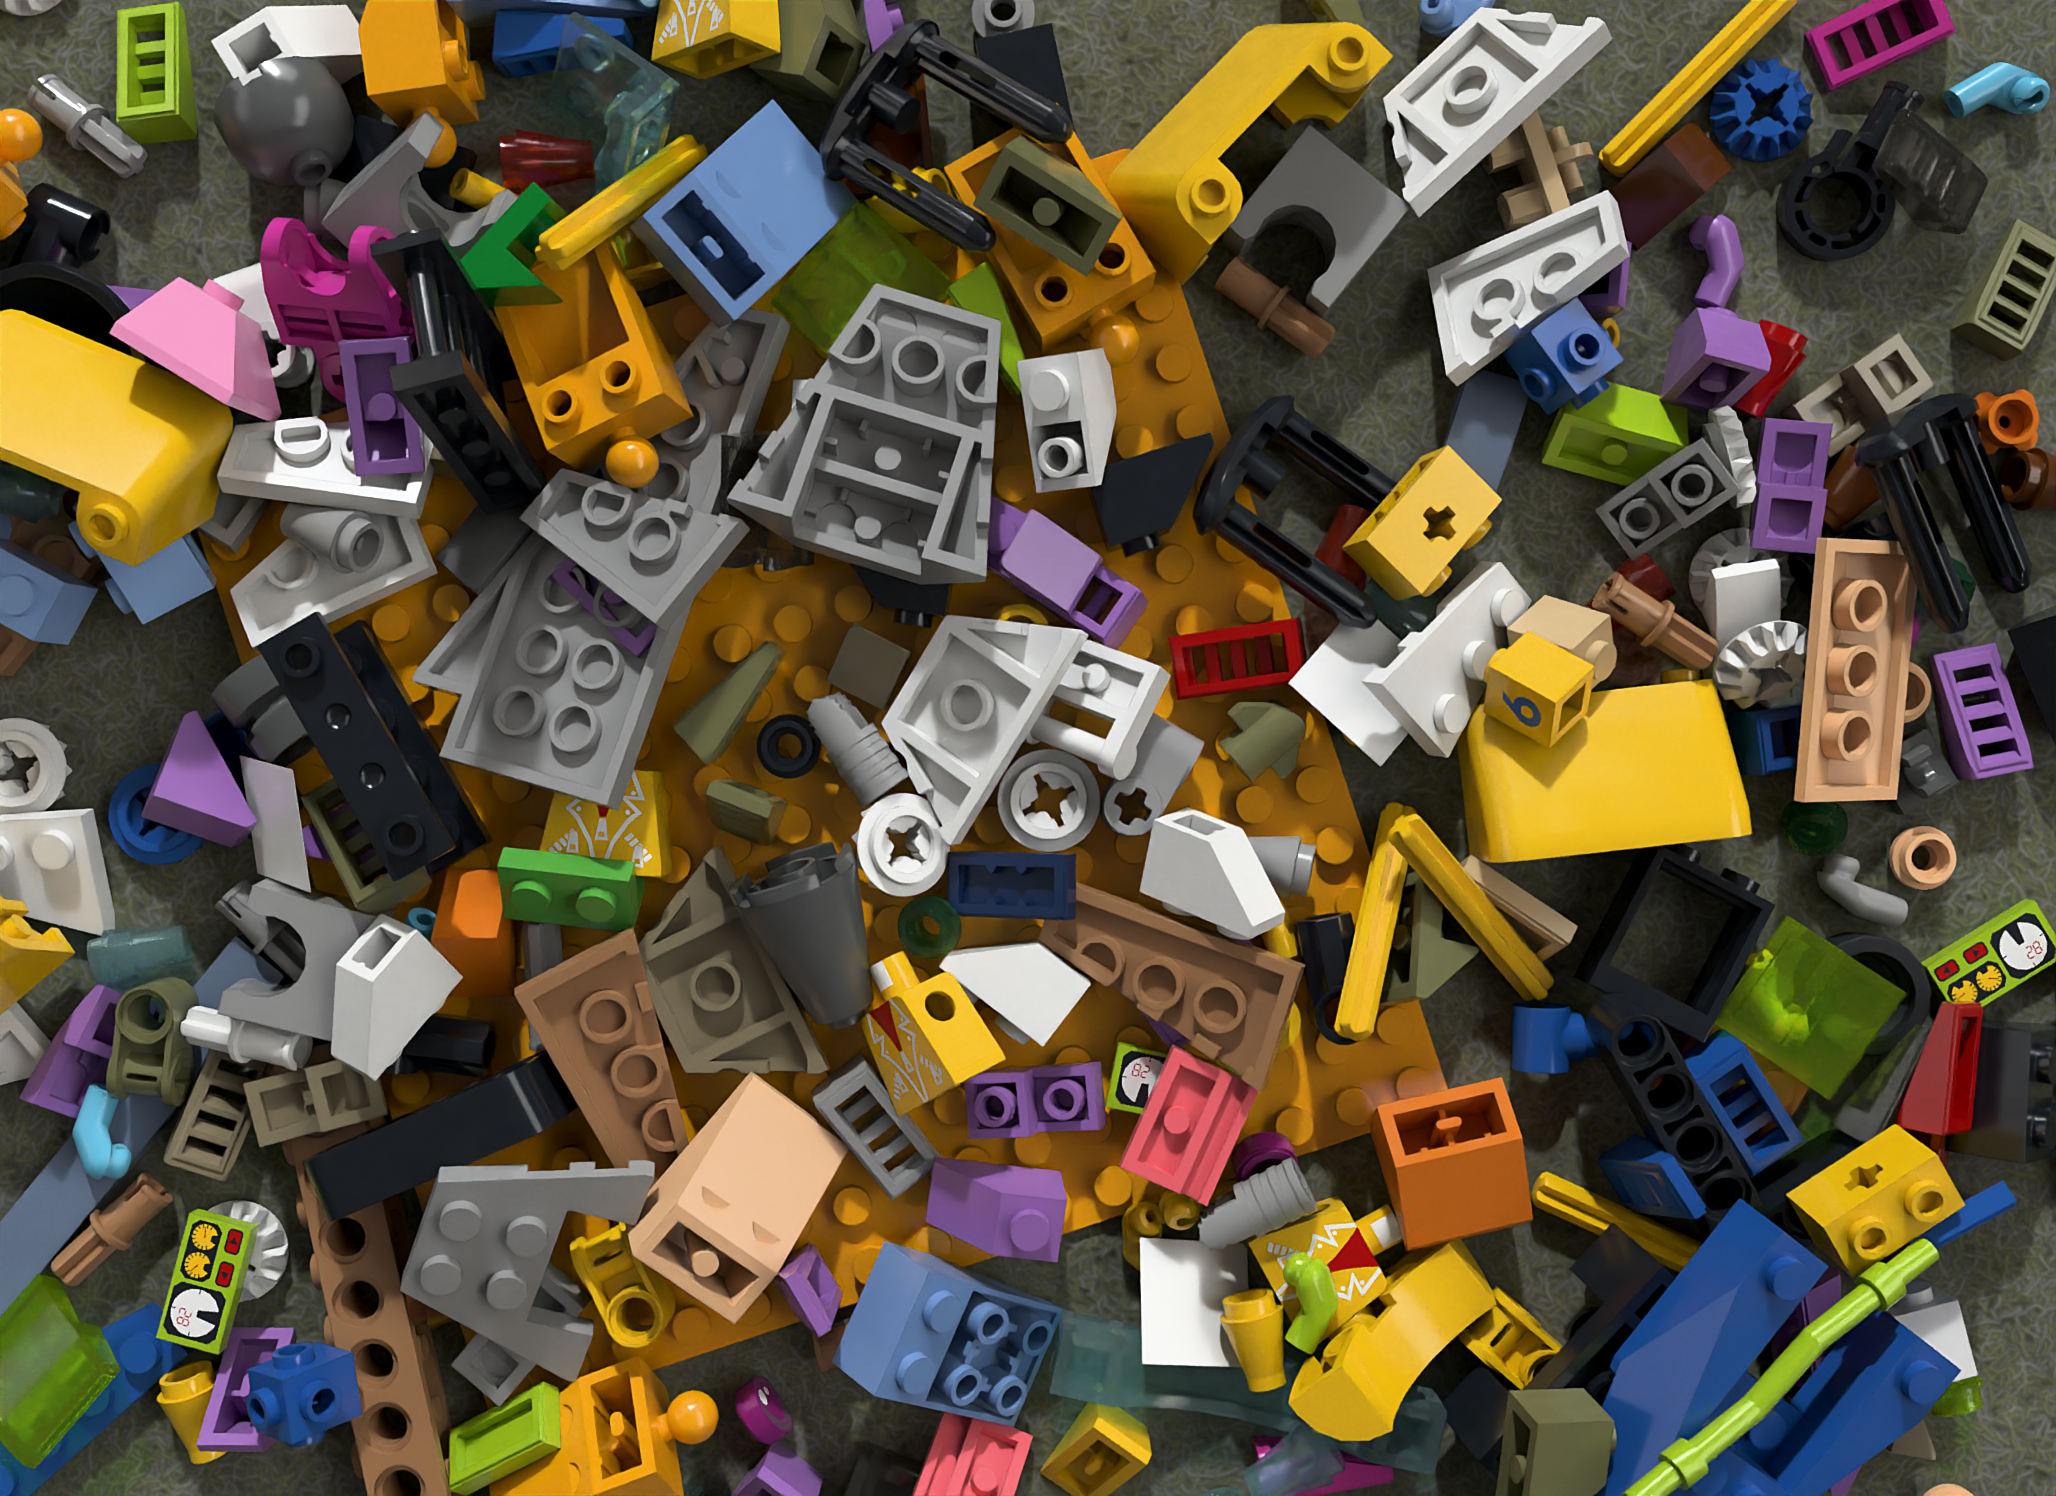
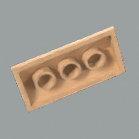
M1817 538L1794 801L1897 800L1917 586L1899 541Z

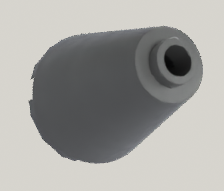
M827 842L801 848L774 858L765 863L769 873L754 883L749 872L739 877L729 887V894L734 906L811 1019L817 1024L828 1023L830 1029L846 1028L861 1021L862 1017L866 1015L864 1009L873 1002L874 995L871 972L869 970L870 963L857 858L851 843L844 842L839 853L836 852L833 842Z

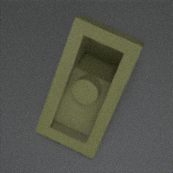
M1416 872L1406 874L1379 1002V1005L1385 1007L1427 999L1479 952L1477 947L1441 938V926L1445 907Z

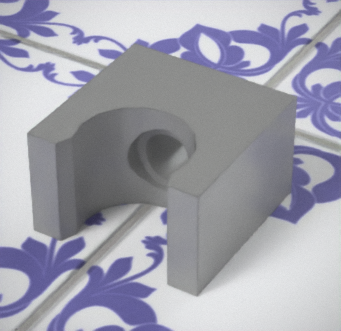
M426 110L340 191L321 224L348 249L354 231L361 225L385 227L392 232L395 238L407 231H424L439 227L457 257L461 260L516 201L517 197L507 189L498 192L489 205L476 212L458 213L444 209L431 200L421 186L418 172L422 171L442 134L444 126Z
M1309 125L1241 208L1233 223L1225 231L1221 244L1235 256H1242L1249 252L1256 237L1269 227L1282 223L1294 224L1312 232L1322 245L1326 258L1325 271L1313 283L1303 305L1323 318L1398 226L1411 206Z
M268 877L252 885L246 908L257 916H271L285 921L297 931L306 950L305 968L298 981L287 985H268L255 978L240 979L223 991L217 1014L332 1042L336 964L380 914L375 915L356 909L352 899L349 897L311 888L310 893ZM391 908L382 914L394 919L396 909Z

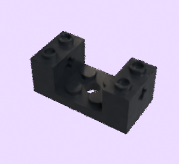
M1612 1223L1569 1268L1604 1304L1522 1390L1584 1388L1595 1400L1598 1392L1605 1386L1610 1385L1616 1373L1610 1368L1614 1355L1674 1281L1675 1277L1615 1223ZM1480 1362L1438 1406L1437 1410L1477 1461L1498 1479L1508 1392L1511 1389Z

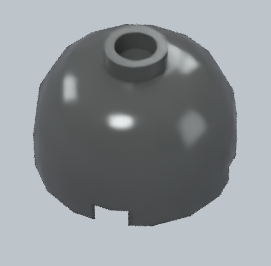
M299 56L270 59L257 65L262 75L250 80L244 86L238 76L228 83L215 102L213 121L230 154L241 169L264 183L282 187L318 184L335 171L350 152L355 120L339 81L336 77L331 76L327 66L320 61Z

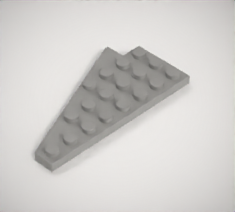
M748 308L735 321L719 329L710 321L674 363L694 417L647 439L658 453L659 468L656 476L650 483L640 488H630L633 492L663 501L670 498L684 502L695 510L719 516L720 513H725L728 505L727 496L734 488L791 327L782 315ZM605 461L582 473L616 483L608 474ZM533 531L417 668L411 681L431 690L460 697L439 754L440 757L456 764L619 811L693 600L666 633L657 627L651 646L638 658L606 627H625L637 638L651 621L628 603L621 607H615L607 602L603 593L608 588L601 582L597 584L591 593V584L588 576L578 567H575L572 572L577 576L579 584L594 596V617L579 602L580 599L577 601L551 576L565 561L567 556ZM599 604L604 606L619 621L606 619L600 611Z

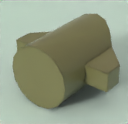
M1278 700L1238 702L1227 712L1238 727L1223 739L1219 746L1249 781L1254 782L1269 767L1281 779H1284L1295 769L1299 743L1306 732V725L1303 719Z

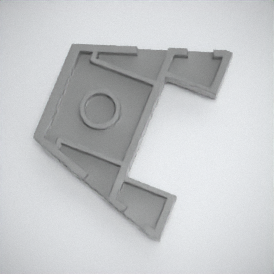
M631 1160L629 1161V1168L596 1169L595 1162H570L568 1170L529 1171L528 1164L440 1167L403 1272L400 1291L555 1375L575 1382L593 1338L594 1320L534 1307L532 1304L567 1211H575L636 1226L654 1180L655 1162Z

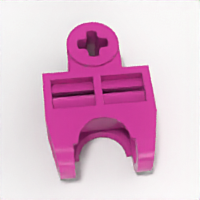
M276 217L269 223L264 233L260 250V263L264 292L281 342L285 345L312 347L323 385L332 396L347 405L338 342L341 340L410 336L412 344L416 339L411 312L371 255L370 244L393 239L395 236L385 227L361 225L354 231L351 237L348 261H344L327 252L317 240L316 235L309 233L301 220Z

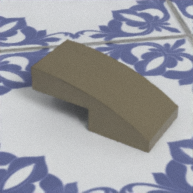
M1897 333L1780 413L1787 420L1833 423L1828 453L1829 459L1869 430L1883 417L1907 406L1933 387L1934 383L1901 335Z
M336 1059L297 1068L296 1071L289 1070L251 1080L243 1084L259 1148L318 1131L323 1133L389 1113L380 1077L373 1081L338 1062Z

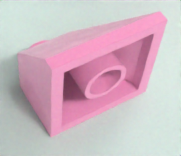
M178 277L117 320L109 332L119 340L230 407L266 421H277L282 413L260 324L239 311L245 302L244 299L211 279H208L204 287L200 288Z

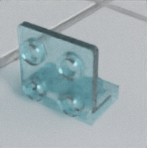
M573 12L564 19L548 108L551 113L602 147L594 163V170L598 172L593 195L595 197L665 147L680 83L578 12Z

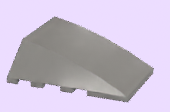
M875 283L829 349V357L815 378H809L796 397V405L778 431L773 430L758 452V460L744 480H738L727 496V502L799 548L920 585L986 582L1001 321Z

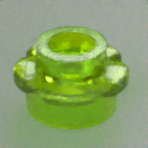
M1973 1376L1952 1382L1930 1409L1931 1414L1939 1417L1958 1416L1974 1412L1983 1407L1984 1403L1979 1390L1985 1384L1983 1378Z

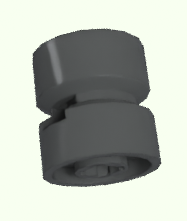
M262 654L231 673L212 693L213 702L233 727L249 729L250 734L245 743L258 760L285 767L315 748Z

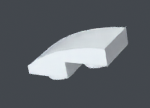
M1776 559L1736 563L1727 567L1711 569L1702 614L1710 630V636L1716 639L1719 649L1709 666L1702 669L1704 679H1713L1714 666L1719 654L1736 636L1756 625L1780 621V567ZM1761 667L1759 670H1755L1760 675L1766 668Z

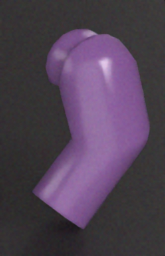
M1706 214L1699 216L1693 222L1689 232V240L1693 247L1697 250H1706L1709 267L1693 298V302L1703 308H1725L1744 268V256L1736 225L1724 215H1718L1714 218Z

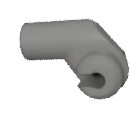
M1834 852L1825 856L1822 872L1817 871V882L1821 890L1854 916L1890 928H1897L1905 921L1908 905L1904 899L1854 882L1860 870V863L1857 859Z

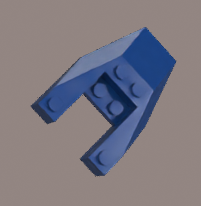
M1741 1198L1737 1200L1613 1357L1610 1368L1616 1374L1602 1408L1615 1421L1617 1445L1614 1454L1609 1459L1606 1485L1594 1496H1621L1626 1489L1659 1464L1658 1454L1678 1438H1684L1688 1441L1740 1400L1758 1380L1747 1371L1748 1367L1829 1267ZM1874 1310L1841 1337L1790 1402L1782 1398L1762 1421L1707 1464L1709 1469L1707 1475L1688 1490L1678 1487L1668 1496H1820L1920 1423L1961 1372V1369L1886 1311Z

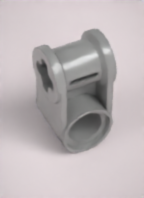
M1153 713L1136 746L1137 758L1131 773L1122 780L1112 778L1102 795L1100 815L1105 825L1113 832L1124 836L1142 835L1150 831L1154 819L1162 816L1174 792L1181 787L1204 746V741ZM1137 790L1142 794L1139 805L1146 810L1145 817L1143 819L1131 818L1126 824H1123L1119 820L1122 809L1114 803L1117 795L1129 796Z

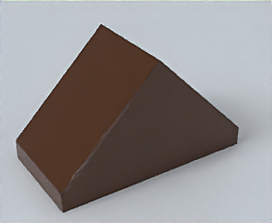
M1693 119L1661 144L1609 191L1618 203L1625 238L1632 243L1631 246L1635 251H1638L1734 168Z

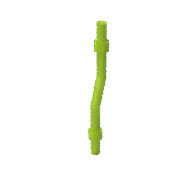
M1920 1237L1886 1264L1876 1262L1855 1279L1856 1288L1806 1326L1740 1400L1688 1441L1684 1438H1678L1658 1454L1659 1464L1626 1489L1621 1496H1668L1678 1487L1688 1490L1707 1475L1709 1471L1707 1464L1762 1421L1824 1350L1874 1310L1884 1312L1906 1295V1285L1939 1259V1253L1934 1245L1927 1239Z

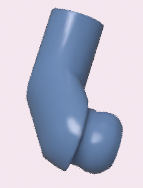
M1421 0L1418 8L1420 25L1423 30L1435 37H1448L1480 7L1492 8L1496 0Z

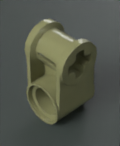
M163 977L137 986L125 992L119 999L115 1010L116 1019L112 1055L106 1074V1088L111 1098L126 1099L131 1094L162 1098L164 1104L169 1106H180L186 1100L194 1076V1045L189 1044L186 1041V1036L180 1033V1025L186 1019L188 1010L199 1006V1000L194 988L185 980L176 977ZM152 996L159 999L166 1009L164 1024L159 1023L153 1018L150 1012L149 1003Z

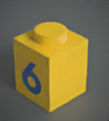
M1528 630L1508 649H1499L1489 660L1483 675L1484 682L1487 683L1484 712L1549 749L1588 712L1595 666Z

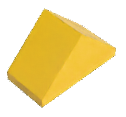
M1095 1391L1043 1465L1040 1473L1072 1496H1108L1147 1466L1152 1456L1148 1428Z

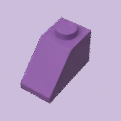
M1696 307L1676 329L1660 401L1707 414L1709 409L1726 405L1731 408L1770 370L1772 359L1760 325L1739 319L1736 313L1728 309L1719 307L1702 309Z
M934 1157L926 1222L991 1255L1058 1262L1067 1203L1061 1171Z

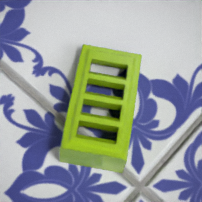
M179 2L117 10L116 123L140 145L197 139V113L185 10ZM165 31V40L138 43V33ZM165 57V63L140 66V59ZM165 83V90L143 92V85Z
M986 261L948 287L949 305L1001 321L998 377L1016 403H1021L1023 406L1017 361L1026 359L995 269L991 267L989 261Z

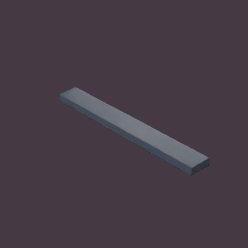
M240 934L231 940L193 988L198 996L199 1006L218 1010L223 991L240 979L255 978L268 985H283L289 976L264 951L256 955L252 951L255 945L244 934ZM194 1045L193 1056L195 1065L192 1086L209 1048ZM131 1094L126 1099H120L108 1131L112 1144H124L131 1153V1162L127 1173L117 1180L103 1176L100 1180L90 1177L83 1170L73 1136L71 1135L0 1221V1328L49 1270L56 1256L72 1242L90 1220V1214L100 1208L183 1107L186 1100L180 1106L165 1105L162 1098Z

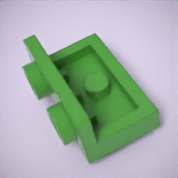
M503 847L497 865L503 914L506 919L618 932L631 925L635 928L645 892V879L642 876L636 875L635 862Z

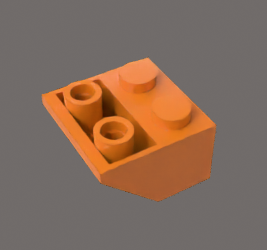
M1502 1077L1376 1106L1370 1125V1133L1406 1251L1532 1222L1533 1212L1523 1138Z

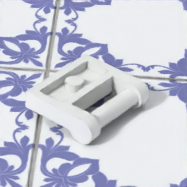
M1086 639L1024 741L1030 744L1042 741L1098 764L1099 771L1118 780L1125 779L1134 768L1137 758L1136 746L1171 675L1161 666ZM1057 700L1113 722L1114 724L1107 738L1103 739L1051 718L1049 711L1054 701Z

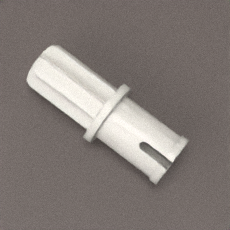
M195 1006L189 1009L186 1019L180 1025V1033L186 1036V1041L189 1044L229 1053L231 1059L238 1063H247L254 1059L296 1071L297 1068L304 1067L310 1057L313 1046V1037L217 1014L218 1010L203 1006Z

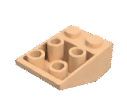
M751 1071L649 1190L636 1226L625 1224L632 1255L735 1324L778 1274L849 1147L839 1135Z

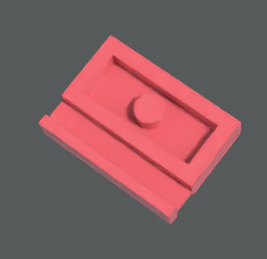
M1172 1044L1119 1162L1120 1168L1176 1193H1183L1207 1206L1259 1091L1241 1079L1242 1076L1233 1073L1231 1070Z
M942 1411L912 1496H1014L1033 1436L1011 1426Z

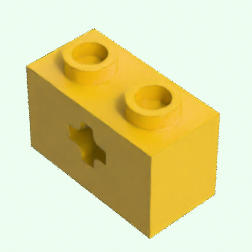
M1447 445L1421 456L1342 549L1395 601L1420 594L1423 597H1428L1440 588L1451 575L1452 569L1447 564L1460 549L1464 551L1470 549L1489 531L1492 522L1487 517L1502 499Z
M1897 1124L1890 1126L1786 1194L1814 1244L1852 1278H1855L1874 1263L1881 1261L1966 1206L1938 1155Z

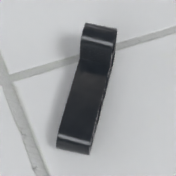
M543 1050L504 1068L486 1080L335 1144L305 1159L302 1163L328 1221L332 1222L436 1178L440 1167L465 1166L528 1139L553 1126L579 1106L548 1052Z

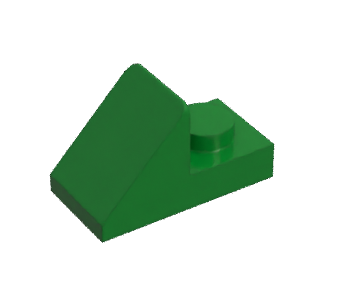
M534 181L460 260L489 307L547 305L563 302L530 267L537 260L535 248L540 245L539 236L569 214Z

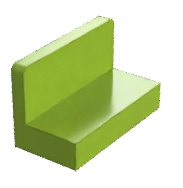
M1606 381L1610 387L1579 410H1576L1570 401L1560 407L1545 440L1541 463L1628 486L1689 445L1687 408L1660 401L1659 395Z

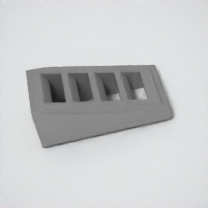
M862 1053L853 1057L812 1090L811 1093L815 1107L892 1201L932 1171L934 1157H941L909 1113L898 1116L883 1079ZM864 1085L867 1087V1089H865L862 1093H860L858 1096L852 1099L845 1106H843L842 1108L839 1107V1105L842 1102H844L847 1098H849L851 1095L857 1092ZM877 1103H880L884 1109L860 1128L856 1129L852 1123ZM896 1123L900 1130L876 1149L872 1150L868 1144ZM912 1143L917 1150L891 1171H888L883 1164Z

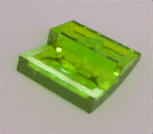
M858 200L809 253L770 303L828 355L829 349L875 283L944 304L948 299V287L954 282L864 200Z
M1787 915L1726 1000L1715 1024L1828 1100H1831L1906 997L1907 993Z
M38 1273L0 1317V1442L25 1467L34 1469L121 1371L100 1326L79 1321L58 1278Z

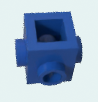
M1577 297L1502 353L1519 376L1520 384L1525 393L1532 400L1538 402L1547 415L1568 401L1573 404L1576 410L1582 408L1610 387L1603 378V375L1624 360L1613 346L1612 339L1607 330L1601 324L1595 322Z
M320 1342L313 1344L295 1343L275 1350L272 1353V1360L247 1369L250 1393L246 1399L248 1416L256 1428V1433L283 1441L286 1446L301 1447L316 1443L326 1436L325 1430L362 1415L352 1351Z

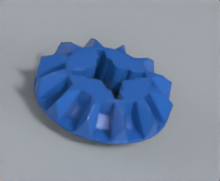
M1750 58L1728 71L1716 85L1709 106L1710 123L1716 138L1722 146L1733 155L1753 162H1766L1778 159L1798 146L1807 129L1814 121L1810 117V104L1814 93L1807 92L1800 81L1801 71H1790L1779 64L1778 58L1768 61H1754ZM1777 91L1780 96L1775 100L1776 104L1771 110L1772 115L1777 120L1774 121L1766 116L1759 122L1756 120L1748 127L1745 122L1752 116L1750 113L1756 106L1750 96L1753 95L1756 99L1761 100Z
M161 763L139 767L126 775L116 786L108 810L110 829L118 845L134 859L153 865L181 862L182 859L202 848V841L204 839L167 825H160L154 830H149L153 826L151 824L152 820L141 817L146 799H148Z

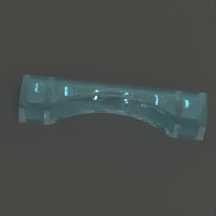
M1063 1309L1049 1367V1394L1110 1407L1172 1408L1236 1418L1303 1436L1340 1449L1371 1463L1431 1476L1435 1474L1448 1413L1434 1389L1412 1384L1397 1410L1393 1422V1431L1369 1441H1340L1316 1432L1288 1404L1293 1384L1305 1361L1284 1357L1286 1384L1270 1391L1253 1392L1248 1388L1247 1379L1242 1367L1142 1364L1141 1326Z

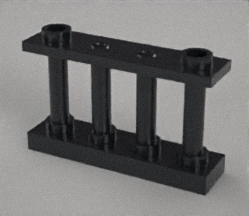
M439 227L424 231H407L396 238L370 244L372 258L411 312L419 356L414 361L389 367L394 394L486 515L531 504L545 488L547 481L546 476L509 422L502 382L518 379L519 375L503 335L501 325Z
M314 612L257 645L394 882L405 878L427 865L431 874L440 873L494 841L448 761L439 756L441 752L440 747L366 621L357 620L333 634L321 613Z

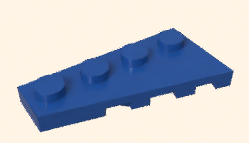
M154 1301L0 1382V1496H31L158 1383L163 1375L171 1371L195 1349L156 1338L163 1311Z

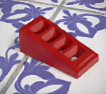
M1300 617L1168 637L1177 700L1289 685L1290 680L1307 662ZM1281 633L1287 671L1275 672L1270 635ZM1255 637L1260 675L1254 676L1249 675L1244 639ZM1229 641L1234 679L1223 680L1218 643ZM1203 645L1208 683L1197 684L1192 646Z
M1972 1001L1941 1003L1900 1107L1896 1121L1899 1127L1941 1136L1966 1133L1972 1129L1983 1015L1982 1003Z

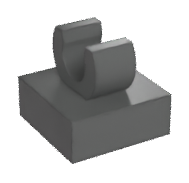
M1918 728L1902 739L1897 800H1888L1894 812L1898 815L1909 813L1959 783L1927 728Z

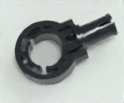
M1887 81L1883 88L1884 91L1857 134L1853 135L1848 130L1837 129L1823 152L1804 160L1787 175L1778 192L1776 218L1782 235L1797 252L1817 261H1840L1866 252L1884 236L1891 224L1895 211V190L1893 185L1905 167L1904 163L1899 160L1888 162L1895 156L1894 152L1896 150L1893 147L1916 110L1921 107L1925 100L1918 91L1913 90L1910 96L1907 97L1904 94L1910 86L1898 81ZM1859 160L1865 162L1862 169L1856 168ZM1815 166H1819L1820 172L1814 175L1812 169ZM1837 178L1849 184L1855 191L1861 203V214L1855 226L1850 228L1849 233L1831 235L1813 223L1810 218L1809 209H1801L1795 212L1794 203L1808 201L1811 197L1812 189L1821 179ZM1801 181H1803V182H1805V183H1804L1803 186L1800 188V190H1799V192H1798V194H1797L1796 200H1795V196H1796L1797 189H1798V187H1799ZM1871 224L1865 235L1847 249H1832V244L1851 239V235L1860 234Z

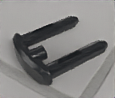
M920 19L898 28L883 42L851 79L837 102L821 138L820 159L826 177L832 181H841L844 178H848L964 251L986 253L996 243V232L987 217L911 172L906 166L896 163L873 149L868 135L878 122L900 135L911 130L919 117L921 104L917 98L902 90V87L905 83L914 86L922 73L1043 144L1066 143L1072 137L1073 123L1061 106L986 64L982 59L972 56L941 38L938 25L932 20ZM955 69H959L965 72L966 74L977 79L978 81L982 82L983 84L989 86L992 89L989 90L984 88L978 83L972 81L971 79L955 71ZM885 175L918 196L911 198L884 182L878 176Z
M1962 393L1941 394L1889 413L1876 422L1860 439L1853 456L1857 467H1866L1871 472L1930 619L1949 635L1959 634L1969 625L1970 604L1917 473L1932 469L1943 463L1947 464L1992 578L2007 592L2015 594L2025 591L2030 585L2032 570L2031 561L1973 420L1975 412L1980 407L1976 399Z
M1273 396L1246 418L1211 464L1202 481L1193 508V520L1197 533L1201 536L1207 533H1215L1256 562L1258 566L1269 571L1343 625L1363 630L1368 629L1375 624L1378 618V611L1368 594L1238 503L1235 499V491L1239 485H1242L1265 501L1278 485L1287 469L1261 451L1265 443L1270 441L1275 442L1313 469L1319 476L1327 479L1372 512L1398 483L1295 411V398L1293 396Z

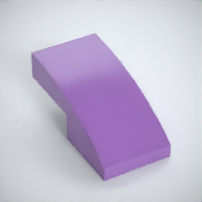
M1762 417L1755 470L1757 492L1752 502L1750 548L1815 554L1816 540L1821 538L1828 489L1823 487L1833 423Z
M100 984L95 986L58 1031L30 1076L19 1099L77 1119L89 1084L92 1082L106 1084L108 1063L113 1047L115 1010L119 999L124 995L123 993ZM150 1005V1012L154 1016L157 1007Z

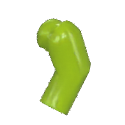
M1305 1252L1293 1254L1283 1268L1284 1281L1296 1287V1294L1301 1304L1296 1317L1285 1335V1339L1298 1349L1308 1354H1314L1337 1311L1339 1298L1329 1267L1320 1258L1313 1260Z

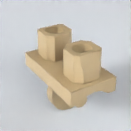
M1537 109L1481 160L1488 175L1515 165L1518 166L1524 185L1503 192L1497 198L1498 211L1504 228L1507 231L1520 229L1571 206L1567 193L1584 187L1577 166L1588 161L1594 155L1589 142L1570 146L1563 126L1553 128L1545 133Z

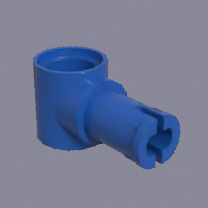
M1528 1003L1512 1004L1511 1068L1516 1071L1529 1073H1565L1570 1071V1063H1580L1584 1057L1600 1056L1588 1035L1586 1028L1587 1018H1583L1579 1012H1571V1007L1565 1004L1544 1003V1008H1528ZM1635 1022L1628 1024L1622 1029L1618 1041L1625 1039L1632 1032Z

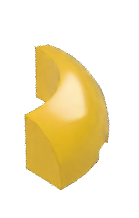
M1461 1239L1411 1250L1384 1270L1388 1276L1386 1278L1389 1284L1387 1289L1328 1336L1331 1341L1324 1349L1323 1357L1318 1362L1315 1356L1305 1360L1293 1384L1288 1404L1316 1432L1340 1441H1369L1393 1431V1422L1400 1403L1424 1368L1460 1332L1497 1305L1493 1291L1484 1273Z

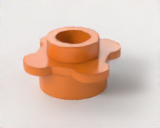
M2018 389L2003 396H1994L1990 392H1982L1973 398L1977 400L1980 407L1974 415L1976 416L1977 430L1987 455L1994 454L1998 449L2013 448L2015 451L2026 452L2036 445L2038 440L2036 431L2040 419L2035 399L2030 392ZM2002 416L2006 417L2009 421L2007 428H2003L1999 424V419Z

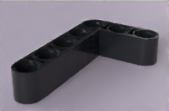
M1611 993L1598 999L1591 1006L1587 1014L1586 1028L1588 1035L1648 1141L1674 1156L1704 1202L1707 1213L1693 1220L1703 1238L1706 1240L1737 1200L1741 1198L1805 1248L1813 1244L1814 1242L1793 1206H1791L1786 1194L1860 1147L1864 1142L1853 1133L1844 1129H1831L1771 1164L1754 1177L1749 1178L1662 1022L1637 1001L1625 994ZM1635 1022L1632 1032L1625 1039L1618 1041L1622 1029L1628 1024ZM1663 1075L1660 1085L1648 1092L1651 1083L1657 1077ZM1691 1128L1689 1134L1683 1140L1677 1142L1680 1135L1686 1129ZM1715 1180H1718L1717 1184L1711 1190L1707 1191L1709 1186Z

